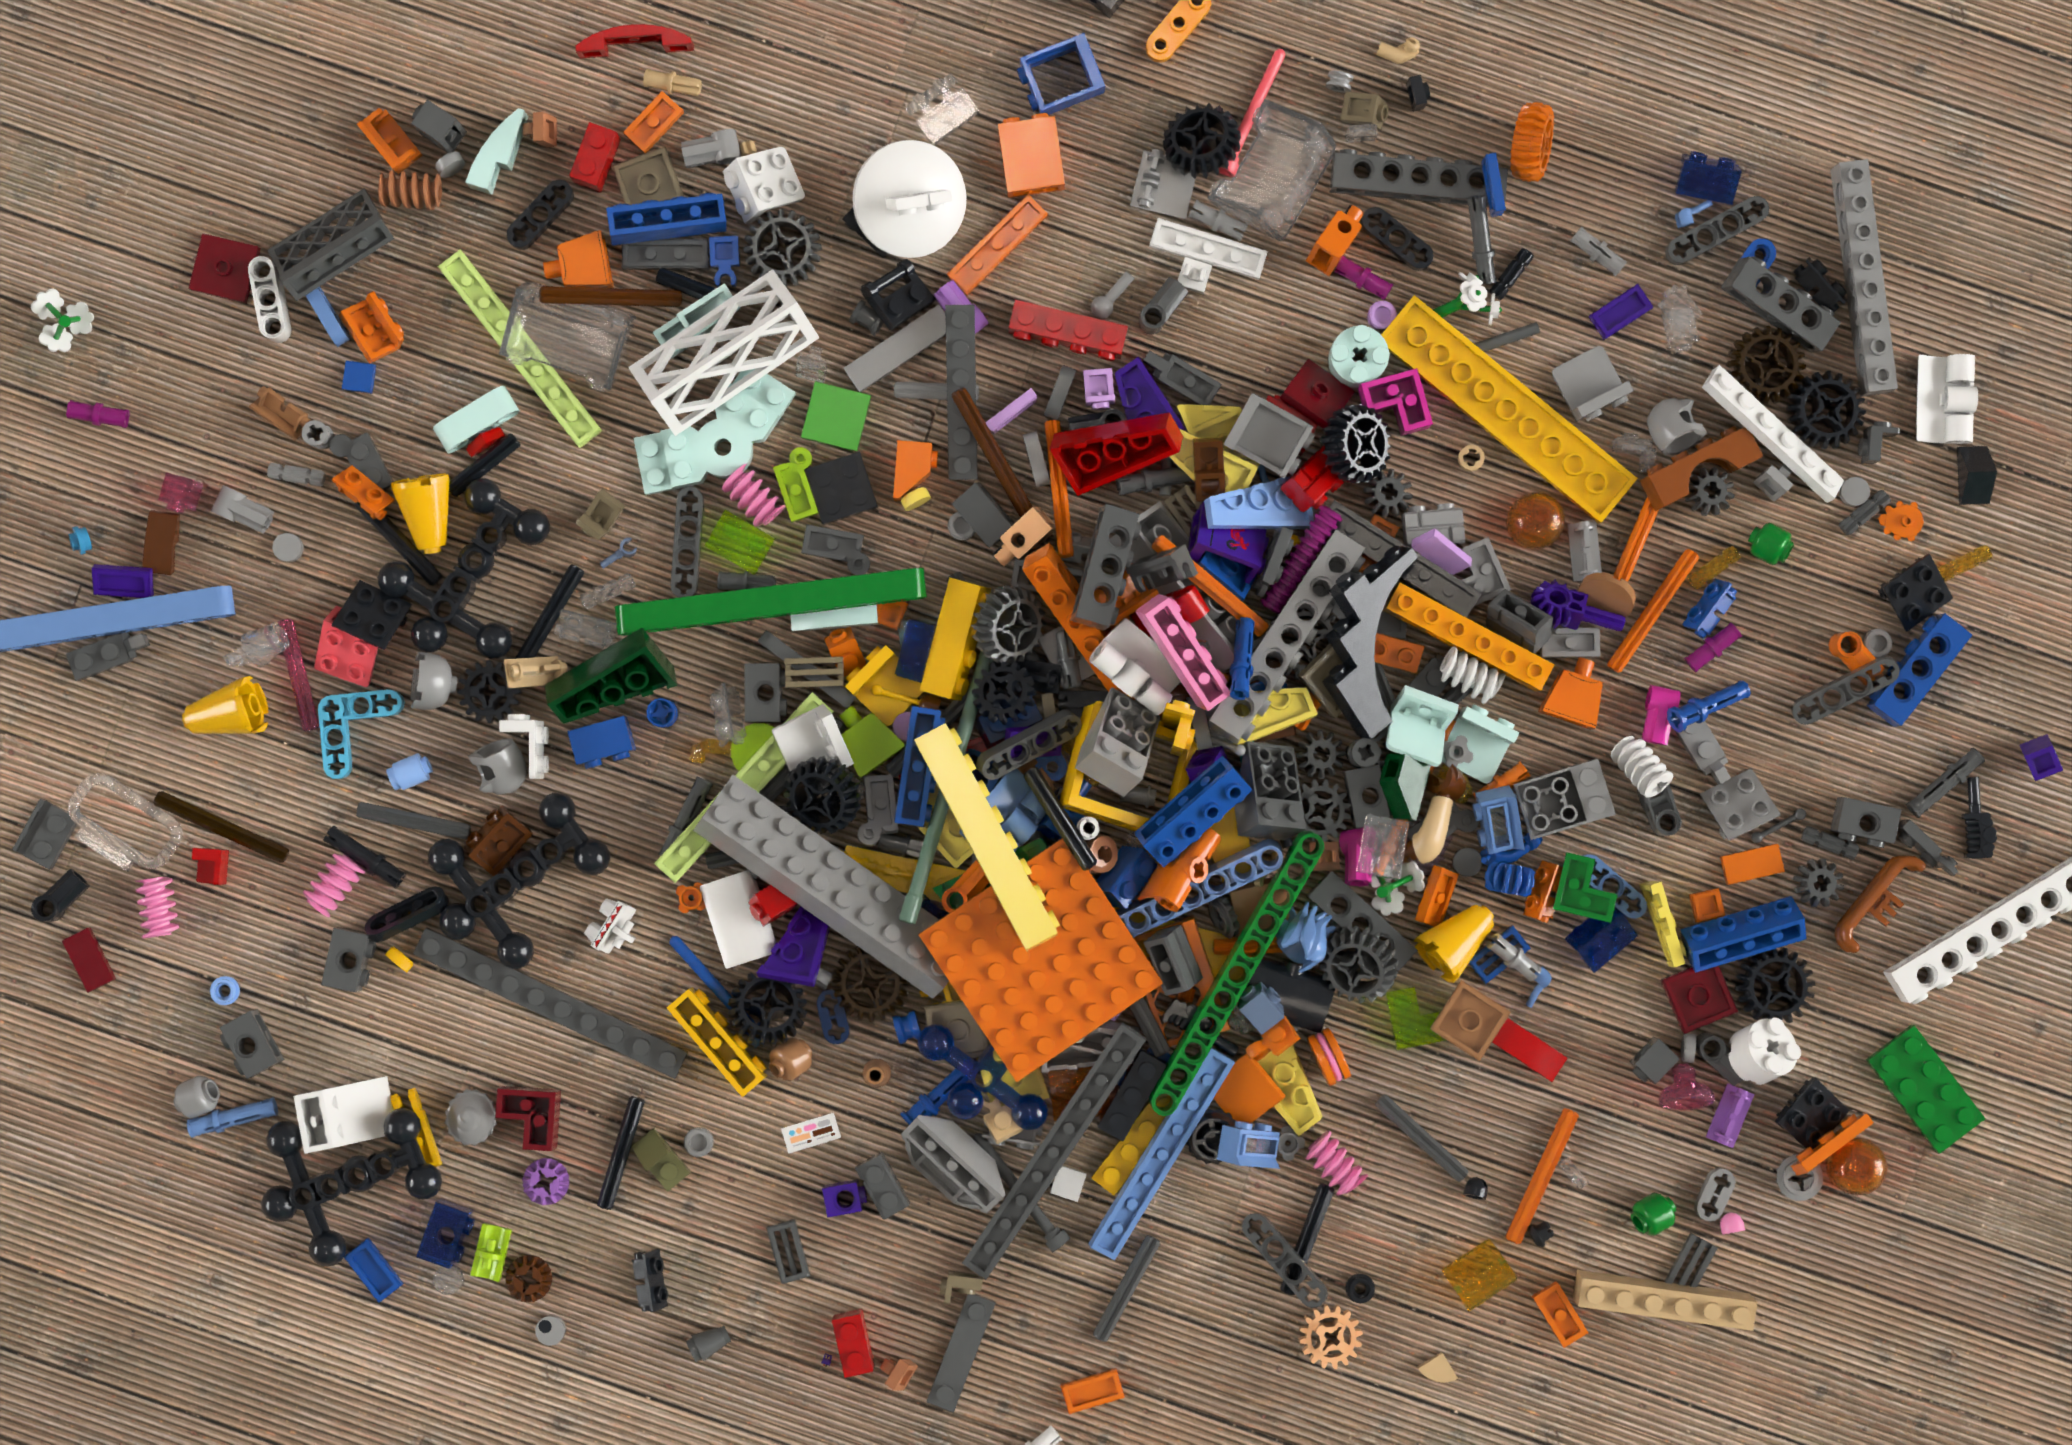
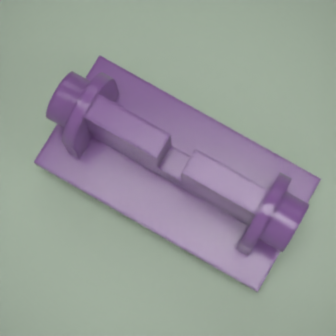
M1727 1083L1706 1138L1733 1148L1755 1094Z

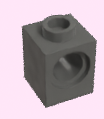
M1652 1037L1629 1062L1635 1067L1632 1072L1642 1082L1646 1083L1649 1080L1657 1084L1680 1058L1659 1038Z

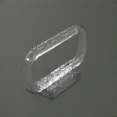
M95 773L87 776L77 787L68 802L70 819L81 827L74 838L127 872L134 863L146 869H156L163 866L169 861L182 841L183 830L180 823L174 817L104 773ZM93 786H105L170 830L171 837L156 857L150 858L145 856L80 812V804Z

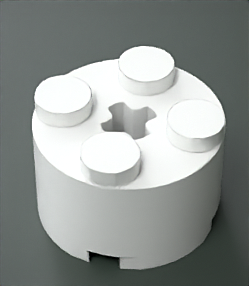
M1779 1018L1758 1020L1735 1032L1729 1044L1732 1043L1731 1052L1728 1053L1732 1068L1741 1079L1745 1081L1751 1080L1756 1082L1757 1085L1768 1083L1787 1074L1794 1068L1797 1059L1801 1056L1800 1047L1796 1044L1791 1032Z

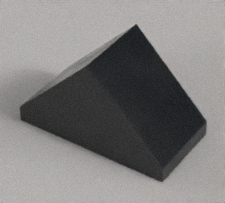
M1957 447L1959 505L1990 504L1997 469L1988 447Z

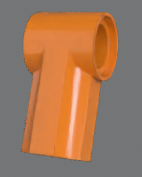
M1855 632L1836 633L1829 640L1828 646L1831 654L1840 658L1851 671L1876 659L1863 645L1861 637ZM1844 637L1850 641L1851 645L1846 653L1841 648V641ZM1882 664L1880 665L1881 671L1874 675L1872 669L1866 671L1872 681L1876 680L1875 677L1882 674L1885 669ZM1857 676L1862 684L1866 686L1867 680L1862 676Z
M975 860L955 884L942 895V906L947 912L950 913L955 910L949 902L953 893H960L963 896L964 904L989 885V881L978 860Z

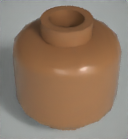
M788 1038L787 1043H780L770 1051V1071L777 1078L793 1081L810 1069L813 1056L812 1050L805 1041Z

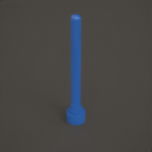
M672 936L669 943L726 1008L728 1010L732 1009L728 1005L729 999L733 998L731 994L678 936ZM746 1012L748 1018H749L753 1023H755V1024H757V1025L760 1026V1022L756 1023V1022L749 1016V1014ZM754 1039L752 1045L755 1049L759 1046L760 1039Z

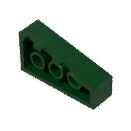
M640 628L545 685L547 705L560 721L565 724L598 713L600 708L609 705L616 707L625 704L626 699L638 695L645 697L654 694L653 690L665 686L667 689L677 686L674 666L646 631Z

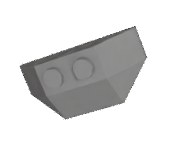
M918 1115L901 1133L911 1165L953 1204L980 1210V1212L987 1214L1006 1195L995 1159L953 1120Z

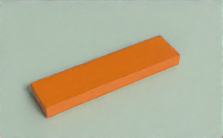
M1027 194L946 274L951 281L953 280L960 290L968 296L1048 217V213Z

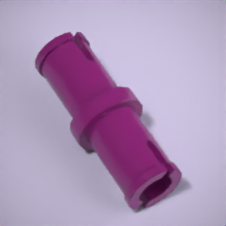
M1345 256L1341 258L1334 271L1354 282L1358 289L1364 288L1382 298V300L1386 299L1394 285L1371 273L1372 269L1369 267L1364 269Z
M70 400L67 405L66 416L68 419L89 421L96 426L107 424L126 428L129 423L130 412L127 409L105 407L103 403L96 402L93 405Z
M1730 622L1712 638L1707 637L1703 640L1704 644L1684 659L1696 673L1714 657L1719 658L1722 656V651L1737 639H1740L1742 635Z

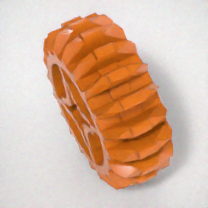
M1538 102L1526 103L1518 113L1515 130L1513 131L1510 169L1515 179L1526 182H1538L1544 176L1547 164L1549 163L1555 124L1553 110L1549 105Z

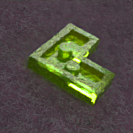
M1415 987L1386 992L1385 995L1397 1050L1446 1041V1039L1430 1030L1431 1025L1441 1011L1420 1015Z

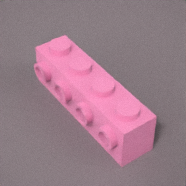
M1158 594L1135 612L1196 706L1209 711L1230 696V691L1226 686L1228 682L1221 671L1215 669L1211 663L1212 657L1203 645L1200 646L1195 636L1197 634L1189 622L1184 621L1180 615L1181 609L1172 597Z

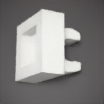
M1185 257L1178 282L1187 290L1204 294L1212 265Z

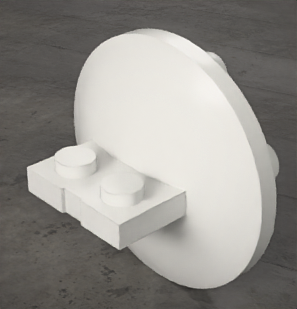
M916 140L892 142L875 151L864 162L858 172L853 188L855 218L866 238L877 248L888 254L915 258L934 253L953 238L963 221L966 209V189L962 175L953 160L936 146Z

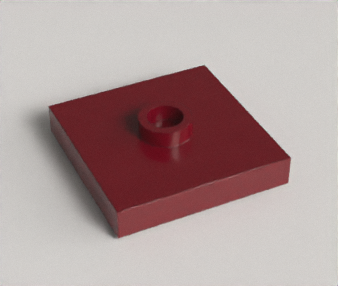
M202 233L188 289L247 304L251 289L248 266L253 258L259 256L261 248Z
M1307 359L1280 399L1324 429L1328 426L1326 419L1333 417L1334 411L1344 407L1355 391L1341 383L1313 361Z
M1719 966L1696 973L1692 967L1660 979L1683 1034L1738 1012Z

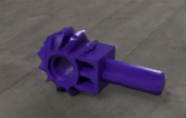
M1556 579L1551 584L1544 581L1533 590L1530 604L1553 617V629L1560 625L1564 628L1577 630L1581 621L1615 631H1622L1625 625L1626 618L1624 616L1586 605L1588 594L1569 590L1567 583L1560 585Z

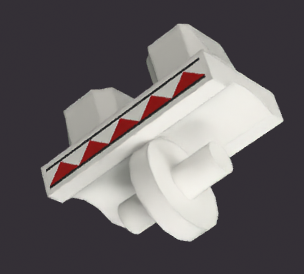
M606 898L600 906L599 912L608 918L603 926L596 922L590 923L584 934L592 942L590 946L598 951L601 950L609 954L614 946L620 949L625 940L633 943L636 939L630 934L634 923L630 920L636 909L623 902H615Z

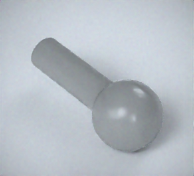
M1126 271L1105 296H1098L1093 299L1091 303L1092 314L1099 319L1109 317L1113 312V303L1135 278Z

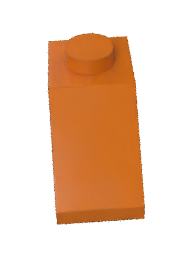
M897 440L894 501L900 502L906 494L917 488L931 475L932 468H937L938 451L933 450L932 443Z

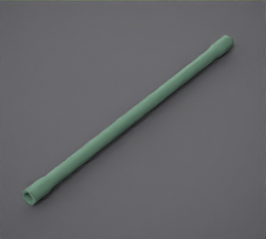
M980 651L957 728V733L962 741V744L958 745L963 756L965 755L978 712L973 703L977 698L972 694V690L979 687L974 680L983 679L984 676L981 670L984 669L989 672L993 659L991 660L983 655V651ZM940 789L909 892L906 894L899 917L900 921L916 925L923 901V893L949 809Z

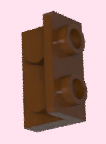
M502 805L498 810L494 809L488 814L485 824L479 831H474L468 836L465 841L464 850L473 861L492 876H495L533 833Z

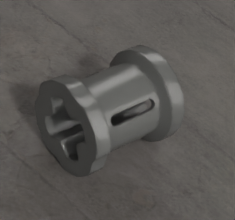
M863 300L859 301L849 320L852 324L858 323L870 330V334L876 336L884 323L873 309L866 306V302Z

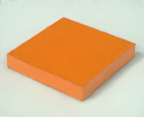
M1246 1052L1235 1060V1064L1213 1099L1225 1113L1231 1114L1232 1119L1252 1123L1282 1101L1286 1095L1255 1058L1251 1059Z

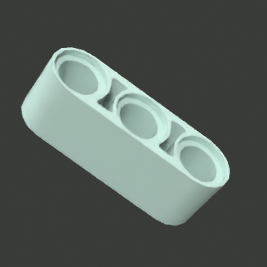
M500 386L441 420L433 427V430L446 452L450 454L471 443L480 433L496 428L513 418L520 410L506 387Z

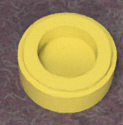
M921 487L906 494L901 499V503L905 511H910L925 504L931 499V496L926 488Z

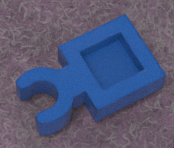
M709 237L711 268L719 267L714 276L717 288L721 286V278L723 276L731 277V285L736 287L737 277L732 271V267H740L739 237Z

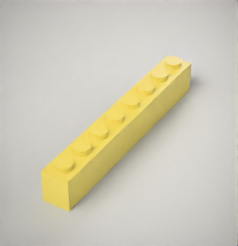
M945 723L914 739L918 750L1026 952L1057 936L1056 928L1060 924L1052 910L1049 912L1045 910L1042 901L1046 900L1040 886L1038 884L1033 886L1029 880L1028 875L1032 874L1025 858L1019 860L1014 852L1018 845L1011 832L1009 831L1005 834L999 824L1004 819L996 805L992 808L990 807L986 799L990 793L982 779L978 782L976 781L972 773L976 767L969 754L963 756L958 745L962 744V741L956 729L952 728L949 730Z

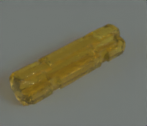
M1983 545L1974 549V552H1968L1949 562V564L1947 563L1939 567L1938 570L1945 582L1954 578L1955 575H1960L1978 566L1979 562L1984 563L1992 559L1993 554L1987 545Z
M1734 546L1728 547L1721 552L1722 555H1717L1699 568L1700 571L1697 570L1688 576L1687 579L1694 589H1699L1706 584V580L1713 579L1729 567L1728 564L1731 565L1738 561L1741 556Z

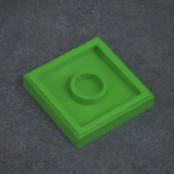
M815 381L801 438L858 452L871 395Z

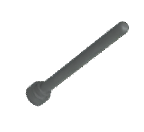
M975 1134L973 1140L995 1159L1000 1176L1009 1188L1012 1189L1018 1180L992 1145L987 1143L988 1140L982 1137L983 1134ZM1038 1205L1035 1206L1030 1215L1046 1234L1044 1236L1047 1240L1045 1244L1053 1253L1063 1246L1070 1237L1064 1229L1060 1230L1058 1226L1054 1227Z

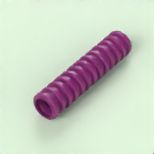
M1325 505L1319 507L1321 511L1319 514L1315 513L1314 517L1316 519L1314 522L1310 521L1309 523L1311 527L1309 529L1306 528L1304 531L1306 533L1305 536L1299 538L1301 542L1299 545L1296 544L1294 546L1296 548L1295 552L1289 554L1291 556L1290 560H1285L1286 566L1283 567L1279 581L1274 583L1270 591H1266L1265 594L1267 596L1260 600L1262 605L1276 614L1281 613L1283 606L1291 598L1292 592L1297 589L1298 583H1301V578L1307 574L1308 567L1311 568L1313 565L1311 564L1312 561L1317 559V553H1321L1323 550L1321 547L1323 544H1327L1328 541L1326 539L1332 536L1331 531L1337 529V522L1343 520L1341 515Z

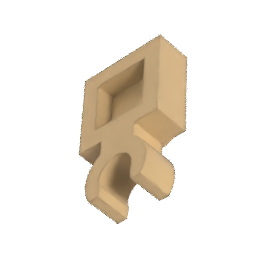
M994 1088L992 1089V1095L995 1098L993 1102H986L982 1095L978 1096L980 1107L989 1112L983 1116V1120L996 1144H999L1022 1132L1023 1127L1009 1103L1001 1107L1000 1093Z

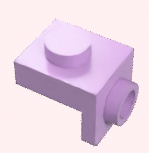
M1112 368L1083 370L1086 406H1092V410L1109 409V404H1115Z

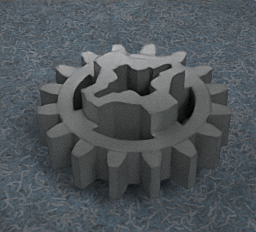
M1315 779L1311 781L1310 788L1304 783L1301 784L1303 791L1301 793L1302 801L1305 798L1308 804L1306 813H1304L1306 830L1304 831L1314 832L1321 836L1323 842H1327V834L1337 838L1338 833L1336 829L1345 830L1347 828L1342 821L1343 819H1351V816L1345 813V809L1351 807V804L1343 803V799L1347 794L1346 792L1337 793L1338 784L1329 788L1328 780H1324L1322 785L1318 786V782ZM1323 791L1330 794L1331 797L1326 800L1320 799L1314 792ZM1316 803L1319 806L1330 803L1323 811L1325 815L1323 818L1321 816L1308 818L1316 810L1314 806ZM1338 805V817L1334 823L1331 818L1332 811ZM1312 822L1320 823L1325 830H1314L1308 827L1307 825ZM1310 837L1311 841L1315 842V839Z

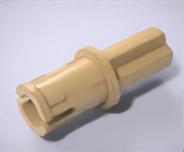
M646 69L643 77L644 87L665 90L671 95L676 92L698 96L702 89V81L700 79L680 76L675 71L664 73Z

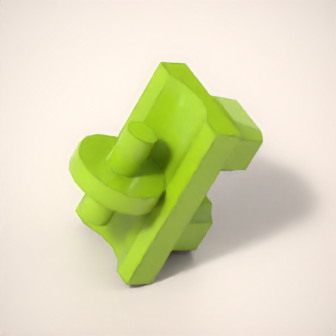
M488 1223L482 1224L470 1276L482 1277L496 1282L500 1281L512 1229Z

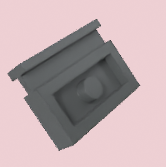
M40 798L12 850L23 854V856L49 870L53 869L80 818L57 805H53L46 799Z

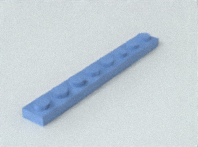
M1211 1047L1177 1109L1172 1114L1165 1116L1088 1243L1090 1248L1115 1261L1235 1064L1232 1058Z

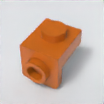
M851 627L836 629L824 638L831 657H843L844 677L849 675L856 667L862 669L867 664Z

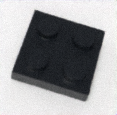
M860 452L805 469L823 525L878 508Z

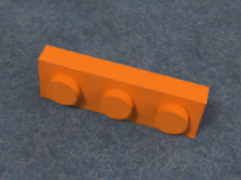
M1867 1113L1858 1117L1855 1114L1848 1116L1840 1122L1842 1126L1840 1130L1836 1133L1831 1130L1818 1139L1820 1145L1813 1150L1811 1147H1808L1796 1155L1798 1161L1790 1167L1797 1176L1808 1173L1874 1122Z

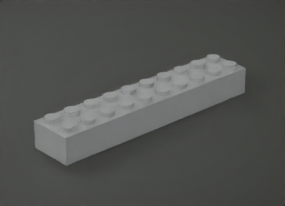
M734 775L730 777L693 831L932 999L940 993L949 980L918 935L939 919L921 907L916 925L900 921L899 917L905 895Z

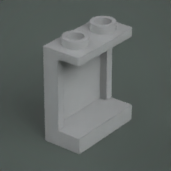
M1252 392L1223 445L1238 451L1285 479L1287 473L1293 476L1301 460L1296 457L1302 448L1307 450L1312 443L1315 434L1311 431L1314 426Z

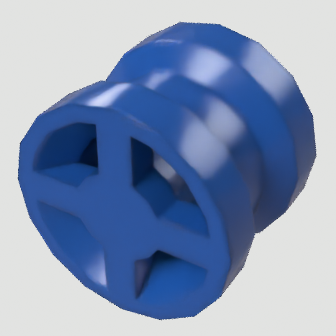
M915 1010L910 1011L907 1016L901 1017L896 1015L892 1017L900 1044L906 1043L910 1038H915L916 1040L923 1038Z

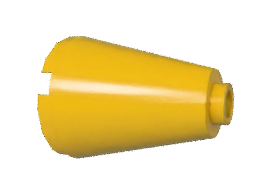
M446 473L419 476V478H406L391 482V489L418 550L424 549V554L441 552V546L447 544L450 479Z
M251 676L241 677L186 706L182 714L183 724L186 729H189L194 734H257L264 732L268 726V722H264V714H268L269 710L262 687L259 683L253 684L250 681L253 679Z
M1472 905L1418 935L1414 939V942H1418L1415 948L1430 969L1434 971L1438 968L1444 973L1440 976L1443 980L1454 983L1459 979L1494 927V915L1484 905L1481 907Z

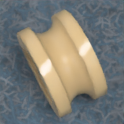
M1467 445L1458 454V463L1465 471H1476L1484 463V452L1476 445ZM1469 450L1475 451L1474 455H1479V461H1475L1473 466H1468V461L1464 462L1463 456L1468 455Z

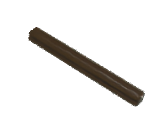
M159 791L154 798L153 804L174 815L279 863H283L287 859L289 849L164 791Z

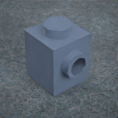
M1259 982L1256 986L1250 985L1245 988L1239 998V1010L1261 1035L1284 1018V1008L1280 1003V996L1272 987L1267 989L1262 982Z

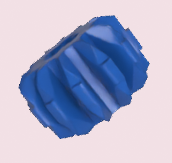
M1491 862L1488 864V869L1485 872V888L1489 891L1527 897L1531 895L1532 888H1534L1535 871L1528 867Z

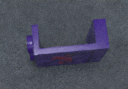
M1203 501L1192 517L1187 549L1192 560L1196 563L1206 550L1246 565L1244 582L1250 584L1255 575H1260L1265 567L1266 559L1263 558V553L1267 548L1269 537H1266L1267 529H1208Z

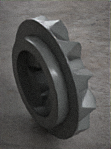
M1222 895L1210 901L1208 912L1217 931L1229 939L1238 935L1240 928L1237 920L1238 915L1235 913L1234 907L1230 905L1229 899Z

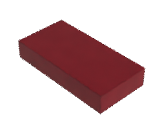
M91 927L62 940L87 993L116 980Z

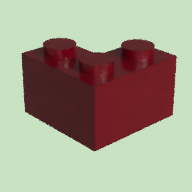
M502 1086L497 1089L495 1118L524 1120L523 1150L553 1151L557 1148L561 1089Z

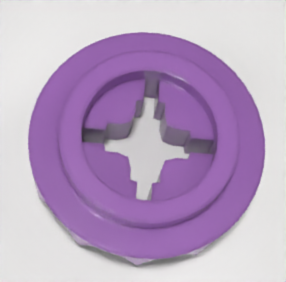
M542 1158L531 1163L526 1168L522 1178L524 1192L532 1202L541 1205L555 1204L565 1196L569 1188V1175L566 1168L560 1162L551 1158ZM541 1172L546 1178L557 1177L549 1184L550 1192L545 1186L535 1187L541 1180Z

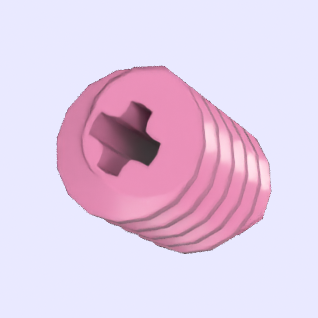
M744 464L727 478L722 486V491L725 493L732 491L730 494L731 501L740 499L737 505L739 510L748 507L745 516L747 518L756 516L753 521L755 527L763 524L765 526L774 520L786 506L783 504L775 507L774 505L778 497L774 496L768 499L767 495L770 488L760 490L759 487L763 480L758 479L753 482L751 479L755 471L752 470L744 473L747 465Z
M335 853L332 855L336 861L335 865L326 862L325 866L329 871L328 874L318 872V876L322 880L321 883L310 882L315 890L314 892L303 891L307 902L328 918L330 913L327 909L336 910L338 907L335 900L343 901L345 899L341 890L350 892L352 886L349 881L357 883L360 880L356 872L363 874L366 872L360 864L344 854L343 856Z
M158 877L135 881L143 883V886L135 889L136 893L145 895L144 898L137 901V904L147 907L139 912V916L148 918L140 926L141 928L150 929V932L142 935V939L171 935V932L179 928V924L170 923V920L178 916L177 913L168 911L169 908L176 905V901L167 900V897L174 894V890L165 888L166 885L173 882V879Z
M1328 1130L1308 1147L1309 1153L1305 1159H1317L1313 1168H1325L1321 1177L1325 1178L1331 1175L1333 1178L1329 1183V1187L1339 1184L1340 1188L1336 1195L1340 1196L1355 1189L1368 1177V1174L1359 1176L1362 1167L1360 1165L1351 1167L1354 1163V1158L1352 1156L1344 1158L1347 1152L1345 1147L1335 1150L1339 1140L1335 1138L1328 1141L1332 1134Z

